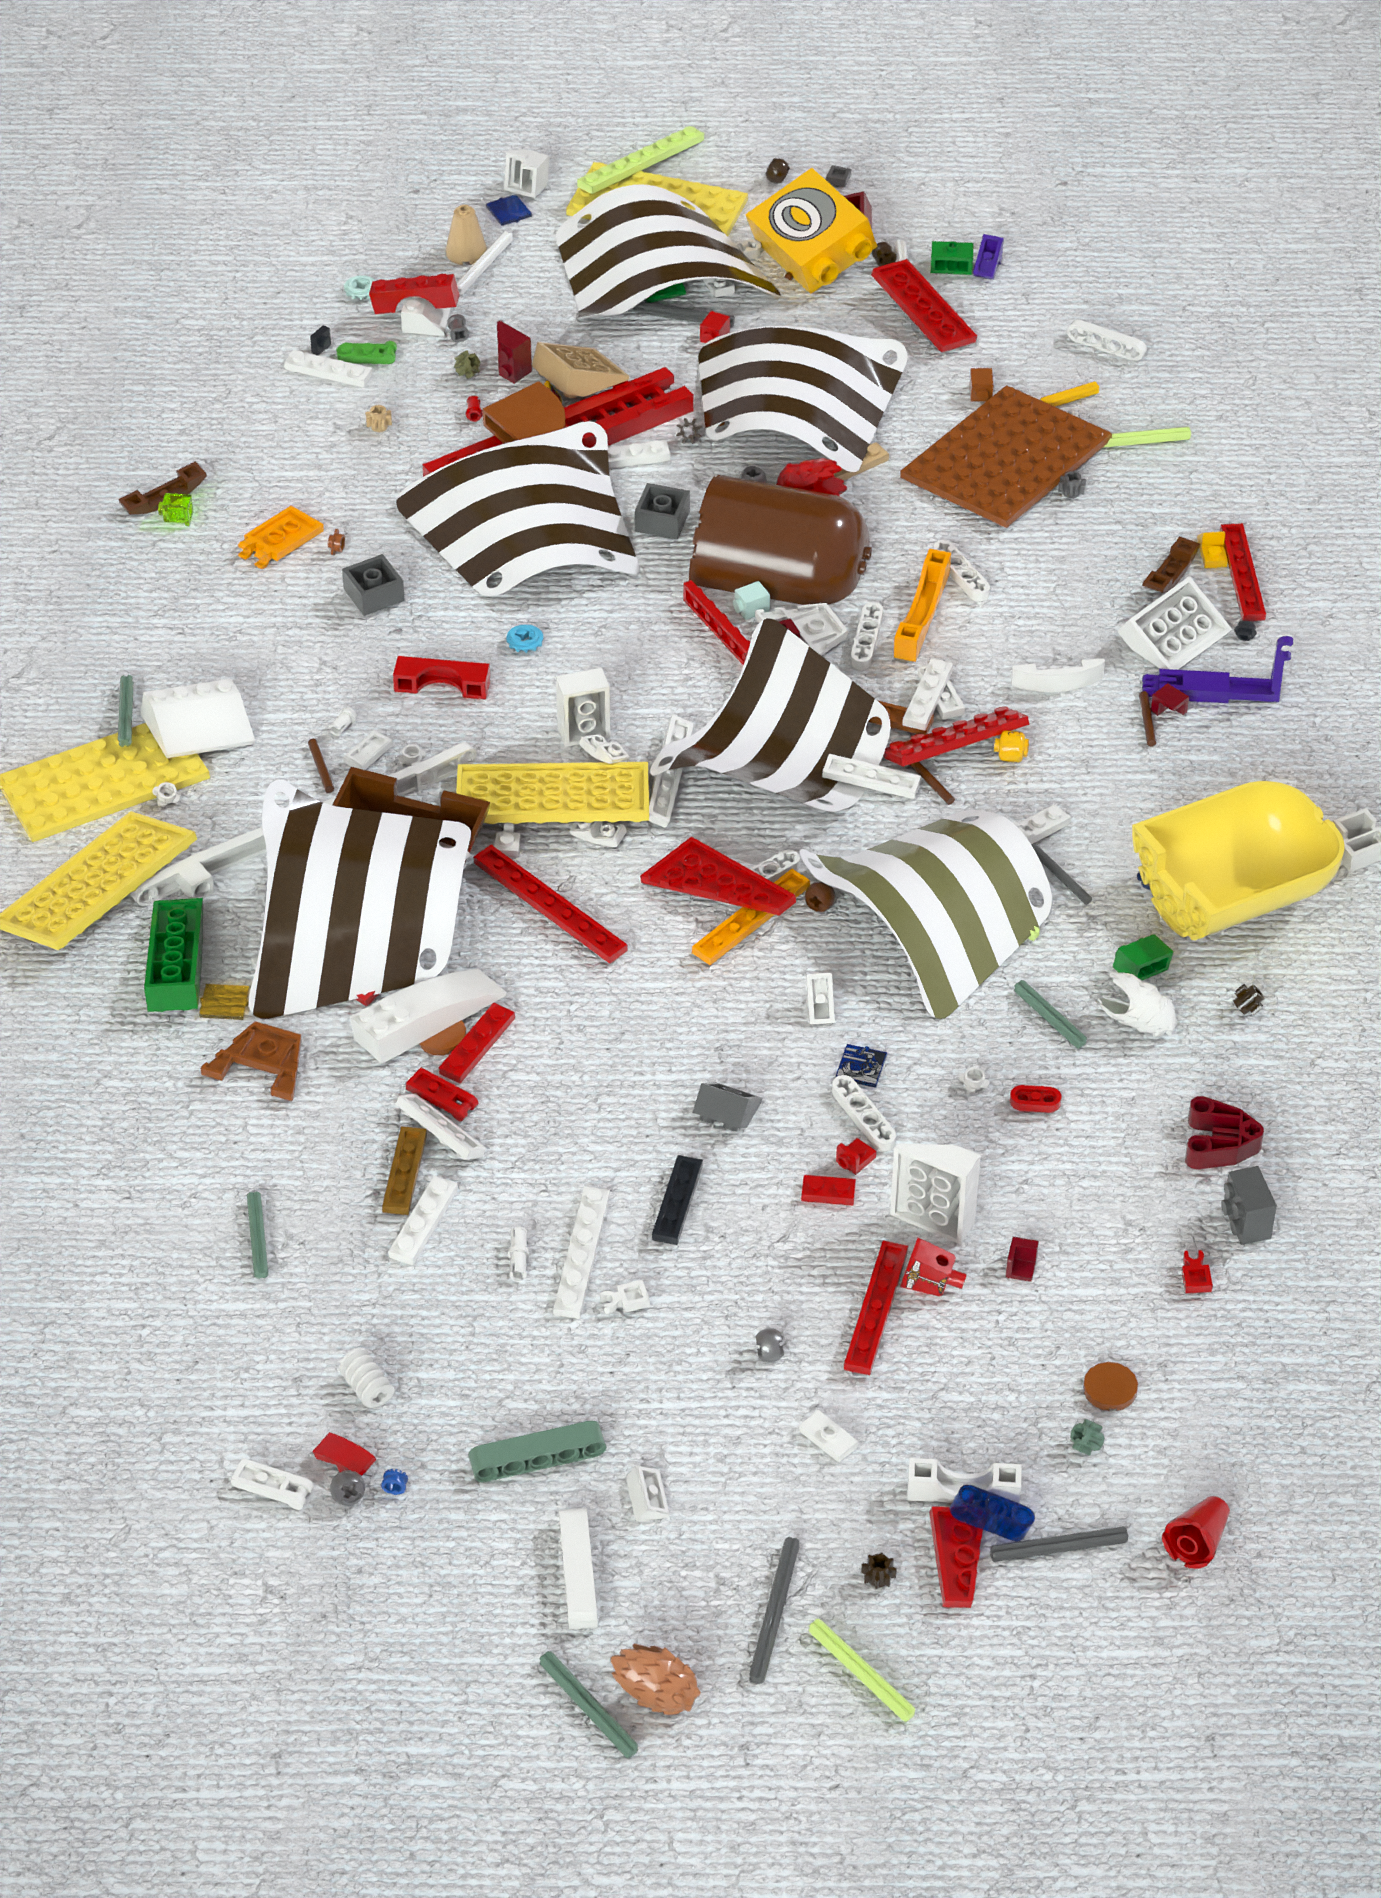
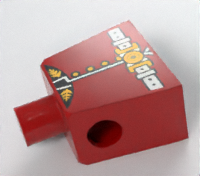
M917 1237L900 1287L940 1297L943 1295L947 1284L962 1289L967 1274L952 1269L956 1259L954 1254Z

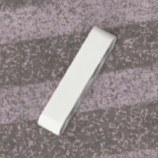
M587 1508L558 1510L569 1630L598 1628Z

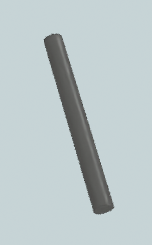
M1036 843L1031 844L1039 860L1085 905L1092 901V897Z

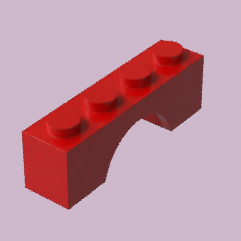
M444 273L435 276L400 277L392 280L379 279L372 281L369 291L374 314L395 313L398 303L407 297L424 298L436 309L457 307L460 296L455 275Z
M397 656L393 672L394 692L417 694L427 685L447 683L458 688L463 698L486 700L490 685V664Z

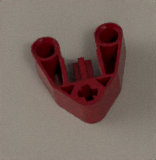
M1197 1096L1191 1100L1188 1124L1196 1130L1211 1131L1212 1136L1194 1135L1188 1139L1185 1155L1187 1166L1192 1169H1207L1236 1165L1261 1151L1264 1127L1242 1109L1205 1096Z

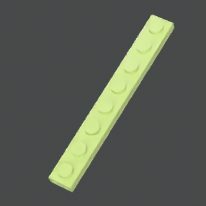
M692 126L685 127L666 138L645 146L634 153H630L628 156L603 166L592 173L586 174L577 179V187L593 194L704 141V133Z

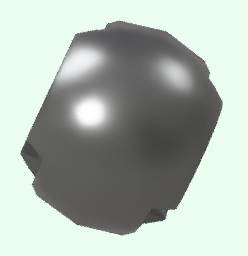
M756 466L745 468L739 476L741 479L767 482L765 472Z
M766 1328L755 1336L756 1344L761 1346L760 1349H757L759 1359L764 1362L773 1363L783 1357V1345H779L780 1342H783L780 1331Z
M349 1470L339 1472L331 1481V1495L339 1504L347 1506L356 1504L364 1496L365 1482L357 1472ZM350 1485H352V1489H351V1490H348V1489H346L345 1491L343 1490V1487H344V1486H350Z

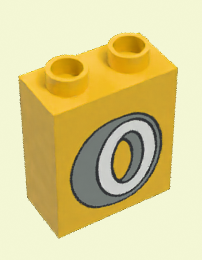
M812 167L745 214L754 239L761 243V248L787 272H791L794 279L810 294L823 285H829L834 282L841 272L855 262L866 259L872 250L878 247L868 218Z

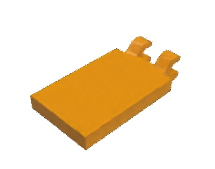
M291 505L246 533L244 540L238 544V547L243 549L238 556L246 560L255 551L254 556L259 561L254 563V566L264 569L271 559L275 561L280 560L324 531V524Z

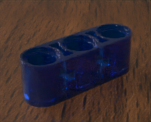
M963 1485L960 1487L950 1505L951 1515L957 1520L1015 1542L1025 1538L1035 1521L1034 1512L1029 1507L973 1485Z

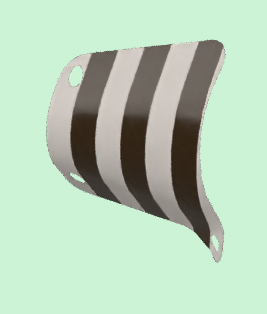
M630 185L611 190L597 197L560 226L556 233L555 239L578 307V319L622 314L661 289L695 279L719 278L735 280L752 285L774 296H781L779 290L699 207L664 188L652 185ZM680 201L689 203L696 210H691L685 207L683 204H681ZM591 214L590 222L586 226L578 228V221L583 216Z
M794 326L748 328L716 337L708 341L701 348L698 355L706 435L709 439L719 440L747 430L768 429L780 431L810 444L830 460L837 461V465L846 471L856 472L860 469L868 446L907 363L906 348L902 343L893 339L862 338L827 330ZM889 350L897 353V361L891 365L883 361V355ZM725 421L730 422L727 429L723 432L715 433V429L719 424ZM828 437L837 444L838 450L834 452L827 449L822 442V438Z
M581 422L551 433L505 443L469 455L408 485L400 492L396 501L398 511L478 593L484 596H498L539 572L563 565L588 564L628 574L640 572V566L610 482L607 435L605 430L595 422ZM590 432L595 435L597 441L594 447L586 448L582 444V437L585 433ZM603 549L611 552L616 560L611 562L603 559L599 555V550ZM495 572H500L503 577L501 583L495 588H488L486 582L489 576Z
M767 618L757 624L741 674L721 709L707 725L691 735V737H685L665 746L652 764L650 774L655 776L667 770L690 766L705 767L814 808L836 812L854 805L867 788L822 777L829 754L879 766L889 740L890 719L885 707L780 622ZM878 716L882 720L881 730L878 734L870 736L866 732V725L872 717ZM673 757L670 763L659 767L662 759ZM817 800H825L832 803L833 805H825L819 803Z
M275 780L270 783L264 795L262 810L268 877L261 945L249 993V1009L252 1014L260 1019H271L358 999L356 996L358 994L366 995L368 992L375 991L374 995L406 988L436 977L447 964L451 952L462 873L471 837L469 827L454 821L336 807L316 800L296 789L287 781ZM277 792H283L287 795L290 801L288 807L281 808L276 805L274 797ZM444 837H450L456 841V845L453 848H443L439 845V840ZM430 948L435 951L437 961L433 968L425 970L420 966L419 957L423 950Z

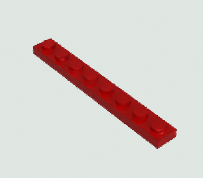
M489 845L473 856L475 865L609 964L628 951V944L493 845Z

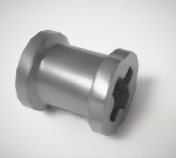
M460 314L450 316L447 320V325L451 330V339L454 342L467 340L469 331L465 327V317Z

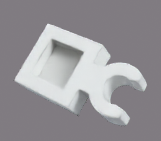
M643 1280L618 1285L617 1292L615 1293L612 1291L600 1293L601 1303L610 1302L604 1304V1313L606 1314L615 1312L619 1307L623 1308L624 1313L650 1307V1299Z

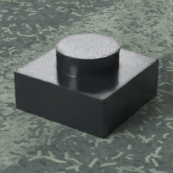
M322 325L310 335L311 353L319 356L331 346L329 327Z

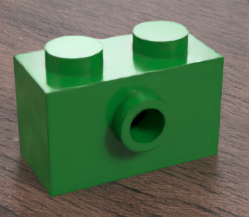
M932 241L930 273L972 275L974 243Z
M1155 934L1119 947L1115 953L1112 967L1118 973L1133 974L1143 981L1167 971L1174 951Z

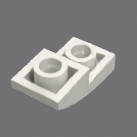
M703 279L705 285L715 298L735 293L734 285L728 279Z
M600 734L583 736L579 742V745L586 752L605 763L612 764L627 761L630 758L621 745L617 742L608 743Z
M594 821L592 823L575 822L570 830L571 835L579 839L609 847H617L627 832L624 824H606L603 821Z

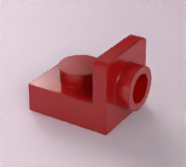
M856 1138L847 1146L843 1143L837 1145L836 1162L843 1169H847L856 1175L876 1158L877 1151L859 1138Z

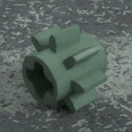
M1084 1419L1083 1424H1076L1072 1428L1070 1435L1071 1440L1074 1442L1072 1448L1088 1456L1091 1455L1092 1451H1099L1105 1439L1103 1433L1100 1432L1103 1427L1088 1419Z

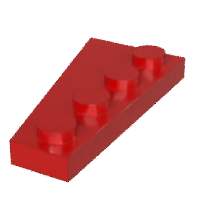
M932 1506L929 1515L943 1607L971 1608L986 1508Z

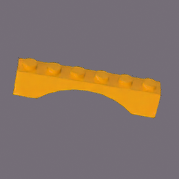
M929 548L923 563L913 603L906 618L900 622L895 634L894 658L916 662L950 575V552Z

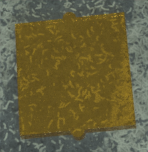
M205 984L203 997L200 998V1018L243 1020L245 1009L249 1006V1001L247 1000L249 986Z

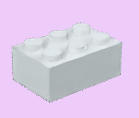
M597 668L557 676V726L564 746L578 745L583 736L600 734L605 739L610 738V688L603 669Z

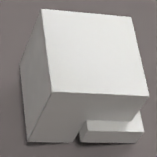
M519 148L517 151L509 150L506 152L504 190L535 198L547 186L550 156Z
M1367 808L1333 820L1344 840V854L1341 863L1349 872L1381 861V827H1376L1377 820Z

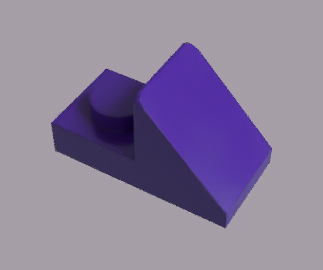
M983 234L973 271L974 276L994 280L997 267L1002 262L1004 238Z

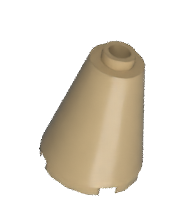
M465 204L460 205L454 210L445 249L447 258L451 262L463 265V262H470V265L474 264L487 250L475 210Z

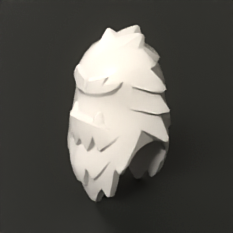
M1111 972L1109 976L1113 979L1112 982L1126 992L1130 1003L1109 997L1108 999L1099 998L1101 1008L1111 1018L1118 1020L1124 1025L1134 1027L1140 1032L1152 1033L1153 1036H1160L1166 1032L1171 1036L1174 1026L1177 1024L1173 1001L1167 996L1160 994L1156 986L1140 980L1133 974Z

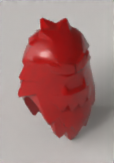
M825 458L805 460L799 464L788 463L780 472L776 485L827 493L839 497L840 494L847 490V486L843 484L844 481L833 475L841 471L842 468L837 465V461Z

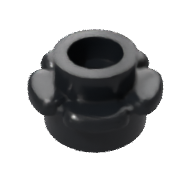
M1240 621L1234 628L1236 636L1242 641H1249L1257 634L1255 624L1250 621Z

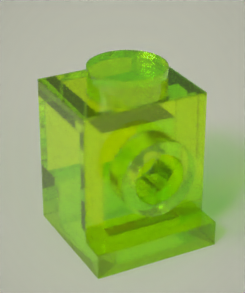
M165 493L163 502H159L158 514L163 515L164 522L185 523V526H190L194 512L192 495Z

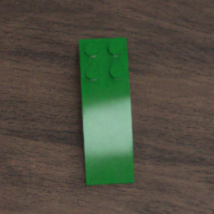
M203 898L158 900L153 902L144 983L148 1012L198 1009L203 948Z

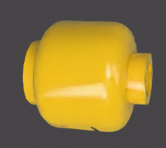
M1003 731L1000 738H995L994 752H998L1000 760L1021 762L1023 757L1027 758L1029 739H1026L1024 733Z

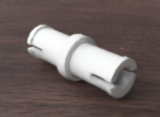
M515 1227V1229L512 1228L510 1230L511 1247L508 1249V1257L510 1259L509 1276L514 1280H522V1278L524 1279L527 1276L526 1259L529 1257V1250L526 1247L527 1230L524 1227Z

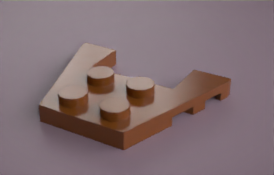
M254 1021L233 1039V1044L225 1050L221 1049L215 1054L216 1058L210 1063L206 1062L201 1066V1075L222 1081L235 1062L278 1075L270 1088L271 1095L293 1101L302 1043L301 1034Z

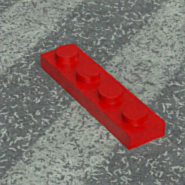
M493 1003L439 1066V1074L461 1084L514 1021L515 1012Z

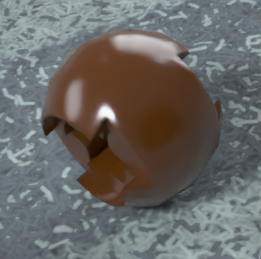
M814 882L808 886L805 892V902L815 912H825L835 902L836 895L834 889L823 882Z

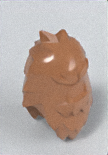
M633 1644L634 1649H621L620 1655L611 1657V1663L615 1669L612 1672L614 1679L627 1693L638 1700L637 1704L639 1706L651 1708L653 1712L674 1715L679 1714L683 1710L691 1711L695 1699L701 1694L697 1687V1678L689 1665H684L681 1659L675 1657L666 1647L662 1649L658 1646L647 1647Z

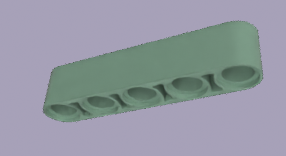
M591 1420L482 1444L472 1448L468 1453L475 1480L478 1482H488L594 1458L603 1454L607 1447L599 1423Z

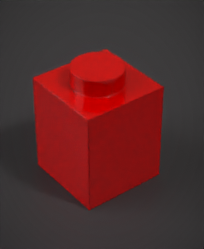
M710 311L700 324V342L705 344L716 337L730 333V316Z

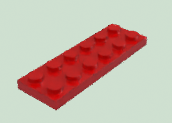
M908 259L872 269L871 276L941 353L976 342L977 335Z
M1007 706L994 709L993 713L977 714L973 716L974 719L969 721L959 720L954 722L953 726L947 728L938 727L933 729L932 733L926 735H913L910 737L911 740L905 742H892L889 744L890 747L885 748L883 757L904 767L1000 735L1003 731H1012L1030 725L1027 715L1017 710L1009 709Z

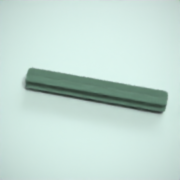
M1021 980L1015 984L1014 991L1069 1042L1079 1049L1086 1045L1087 1037L1026 981Z
M249 1192L247 1194L253 1270L254 1277L260 1279L266 1278L269 1275L262 1200L260 1192Z

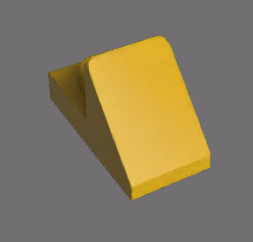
M1205 532L1197 535L1204 568L1227 567L1228 560L1224 548L1225 532Z

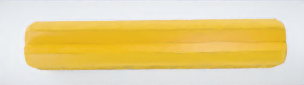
M1093 381L1041 397L1040 400L1054 407L1098 394L1099 385Z

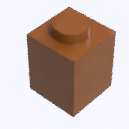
M970 368L969 387L971 402H986L993 396L992 368Z

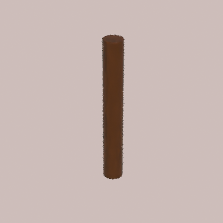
M1142 691L1139 693L1146 741L1147 745L1152 747L1156 745L1149 696L1146 691Z
M310 739L308 746L325 792L332 793L334 786L317 740Z
M920 762L910 764L948 805L955 801L950 792Z

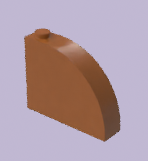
M540 381L482 409L483 426L504 444L566 428L565 411L561 401L550 388L544 386Z

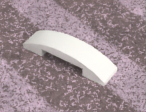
M1104 658L1081 660V667L1037 670L1035 664L1012 666L1011 685L1020 689L1038 692H1061L1083 688L1103 679L1105 660Z

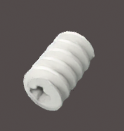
M356 1348L350 1351L341 1361L340 1373L345 1377V1380L350 1384L353 1391L356 1392L357 1397L365 1407L377 1408L387 1403L393 1397L395 1388L390 1385L389 1380L384 1377V1373L379 1370V1366L373 1362V1358L368 1355V1351L365 1348Z

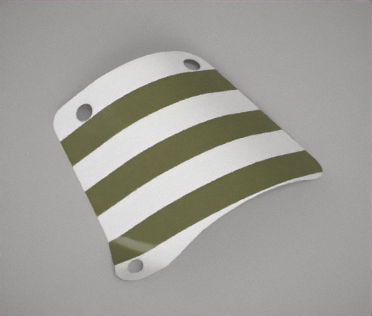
M981 810L961 811L848 857L817 855L805 849L799 851L803 862L816 879L827 885L852 893L865 902L886 923L908 957L926 1009L937 1019H944L950 1016L1031 935L1030 930L1035 931V927H1039L1046 920L1051 910L1052 893L1050 885L1035 850L1015 824L1006 817L996 813ZM971 816H978V817H979L978 819H976V820H974V821L962 822V820L965 819V818H967V817H971ZM808 858L819 862L823 868H815L810 864ZM1031 888H1037L1041 891L1044 897V904L1041 908H1036L1031 904L1028 897V892Z

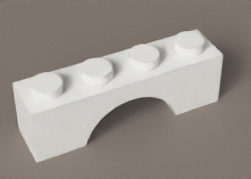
M909 1458L907 1500L1019 1507L1022 1464L993 1463L988 1469L980 1473L959 1474L945 1469L937 1459Z

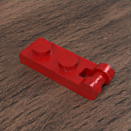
M422 1067L405 1083L406 1090L413 1094L416 1093L422 1099L452 1114L457 1121H463L468 1116V1111L475 1109L479 1104L474 1095Z

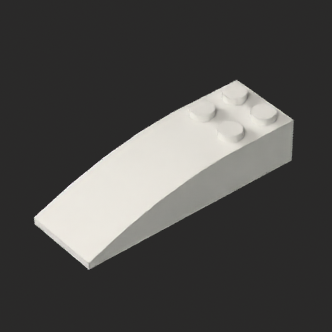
M479 969L459 971L434 977L395 992L350 1016L354 1040L383 1064L460 1020L507 996L505 990Z

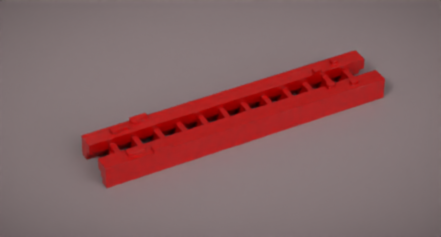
M663 367L631 381L627 380L614 385L611 389L564 407L566 428L595 419V423L605 430L608 446L693 412L694 394L686 386L665 393L664 390L669 389L670 385L674 384V374L667 367ZM650 396L652 399L647 401L645 398ZM630 402L633 407L628 408L625 404ZM613 411L615 414L610 416L608 413ZM590 432L585 433L582 437V444L586 448L595 446L597 441L595 435ZM494 435L422 464L423 477L459 459L504 443Z

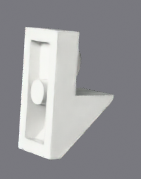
M832 973L806 974V1006L809 1024L835 1023Z

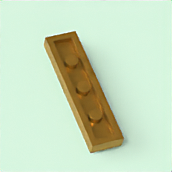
M401 1126L382 1204L383 1213L409 1215L427 1138V1129Z

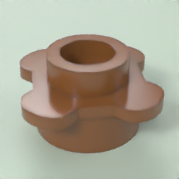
M335 529L334 535L330 534L328 538V548H331V555L333 556L336 551L342 552L345 546V535L339 534V529Z

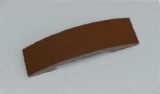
M194 461L176 470L177 478L144 494L136 490L118 500L129 515L158 511L176 503L191 493L203 482L207 474Z
M1179 536L1171 546L1169 556L1156 572H1150L1143 581L1142 586L1161 593H1167L1174 588L1191 565L1199 550L1200 543Z

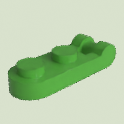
M387 341L385 344L345 342L336 349L337 359L357 364H392L395 362L397 344L394 341Z

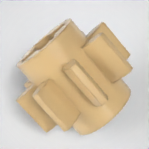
M375 405L370 408V412H365L366 426L371 427L373 431L383 432L388 426H392L391 410L386 411L384 406Z

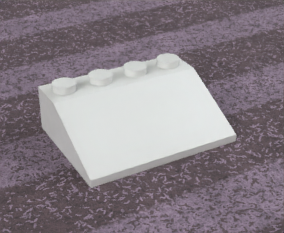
M1189 576L1129 619L1117 632L1133 651L1158 668L1179 670L1233 629Z
M232 679L143 692L141 716L166 758L255 744V738L240 692Z
M896 1144L893 1157L890 1215L962 1244L975 1223L981 1155L958 1145Z

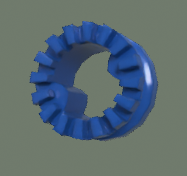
M388 1469L383 1474L381 1488L389 1494L400 1495L406 1490L408 1475L405 1472L402 1473L401 1470L397 1472L398 1469H395V1471Z

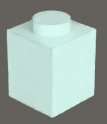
M759 581L735 590V600H733L734 609L745 620L755 617L756 610L764 609V612H770V594Z

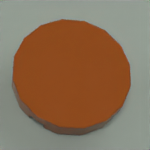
M460 1020L419 1043L421 1049L432 1055H448L466 1036L465 1024Z
M1114 1362L1099 1363L1090 1368L1084 1377V1394L1093 1406L1101 1410L1109 1411L1116 1408L1117 1411L1123 1410L1132 1405L1136 1399L1138 1381L1135 1374L1122 1364Z

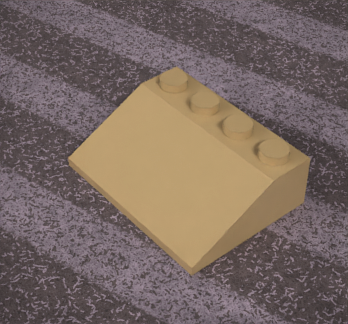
M537 342L532 367L538 371L539 375L544 376L547 381L554 384L556 389L561 390L566 397L588 396L629 380L627 373L595 348Z

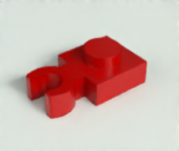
M1198 1250L1196 1259L1190 1258L1188 1251H1184L1183 1264L1185 1266H1182V1278L1185 1293L1212 1292L1213 1283L1209 1265H1203L1204 1253L1202 1250Z

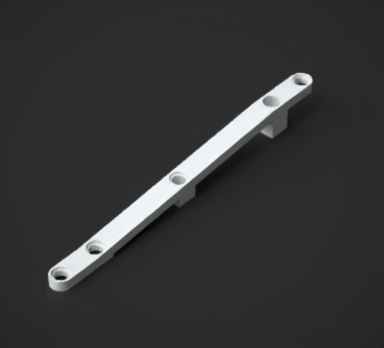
M463 742L430 759L388 776L397 778L398 796L406 795L415 790L419 792L457 773L458 764H473L477 758V752L469 743ZM336 797L324 801L323 803L332 805ZM263 827L201 851L155 873L153 877L147 879L134 892H131L132 898L138 905L147 906L180 889L189 899H204L214 894L212 874L267 852ZM149 889L145 895L141 896L144 891Z

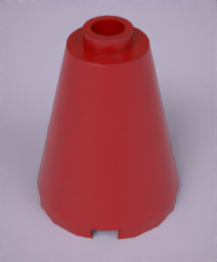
M1209 1496L1171 1520L1166 1525L1165 1531L1162 1534L1164 1548L1170 1557L1175 1561L1178 1558L1185 1562L1184 1566L1188 1568L1200 1569L1206 1567L1216 1554L1230 1514L1227 1503L1217 1496Z

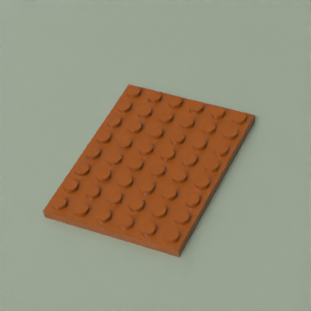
M1006 385L900 470V478L1007 528L1059 484L1061 476L1065 477L1067 472L1075 471L1103 448L1112 438V433Z

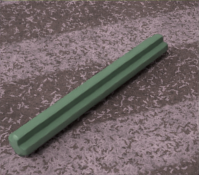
M123 675L120 678L118 741L121 747H129L132 743L134 682L131 675Z
M547 1651L539 1658L540 1665L625 1757L630 1758L638 1752V1744L553 1652Z

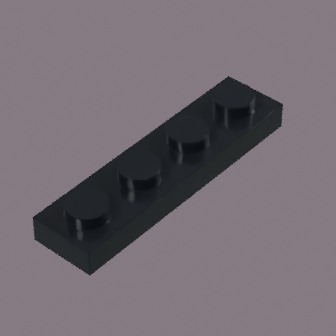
M677 1155L652 1232L653 1241L678 1245L702 1171V1159Z

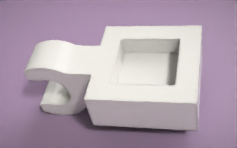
M504 823V832H496L494 847L508 857H519L521 834L515 832V825L513 823Z

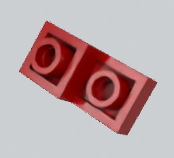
M330 1432L312 1451L316 1459L336 1465L339 1472L349 1470L357 1472L361 1476L377 1460L373 1454L361 1446Z

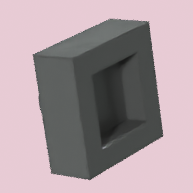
M832 165L826 175V181L834 186L846 187L851 177V169Z

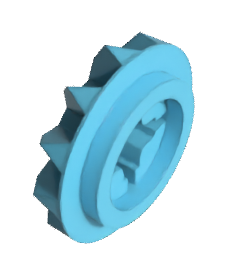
M524 624L510 629L506 639L510 649H516V652L522 650L527 654L528 650L536 651L537 647L542 646L543 633L533 625Z

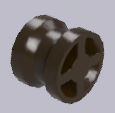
M887 242L877 243L878 247L872 250V256L876 260L877 265L880 267L896 262L897 257L891 245Z

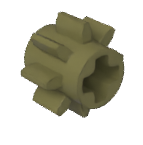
M468 350L454 358L456 360L454 368L459 376L465 375L469 379L480 372L478 368L481 362L475 353L469 354Z

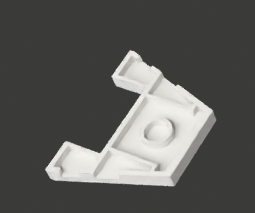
M827 603L800 605L794 610H785L783 607L775 608L774 612H764V609L755 611V618L759 623L767 618L777 620L778 622L791 618L800 631V639L821 656L848 637V630Z

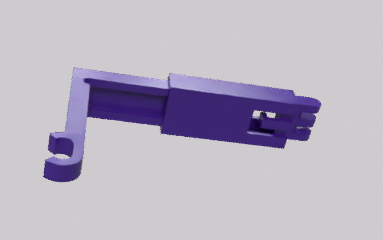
M1282 636L1277 639L1271 679L1230 677V672L1159 669V675H1143L1142 691H1146L1148 696L1152 697L1156 691L1168 683L1188 695L1189 701L1229 703V699L1279 702L1284 661L1291 660V652L1282 651L1281 648L1286 645H1294L1293 637Z

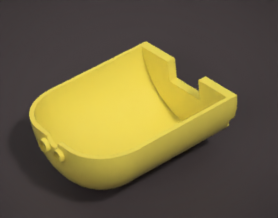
M1272 781L1246 783L1132 825L1134 852H1139L1142 864L1138 869L1143 884H1149L1151 893L1154 896L1151 898L1153 905L1174 932L1183 938L1189 936L1191 940L1203 938L1315 895L1324 889L1334 878L1344 854L1343 837L1332 821L1329 819L1322 821L1323 812L1321 808L1316 806L1300 790Z

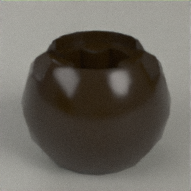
M773 158L765 172L766 178L775 184L782 183L790 169L789 164L784 159Z

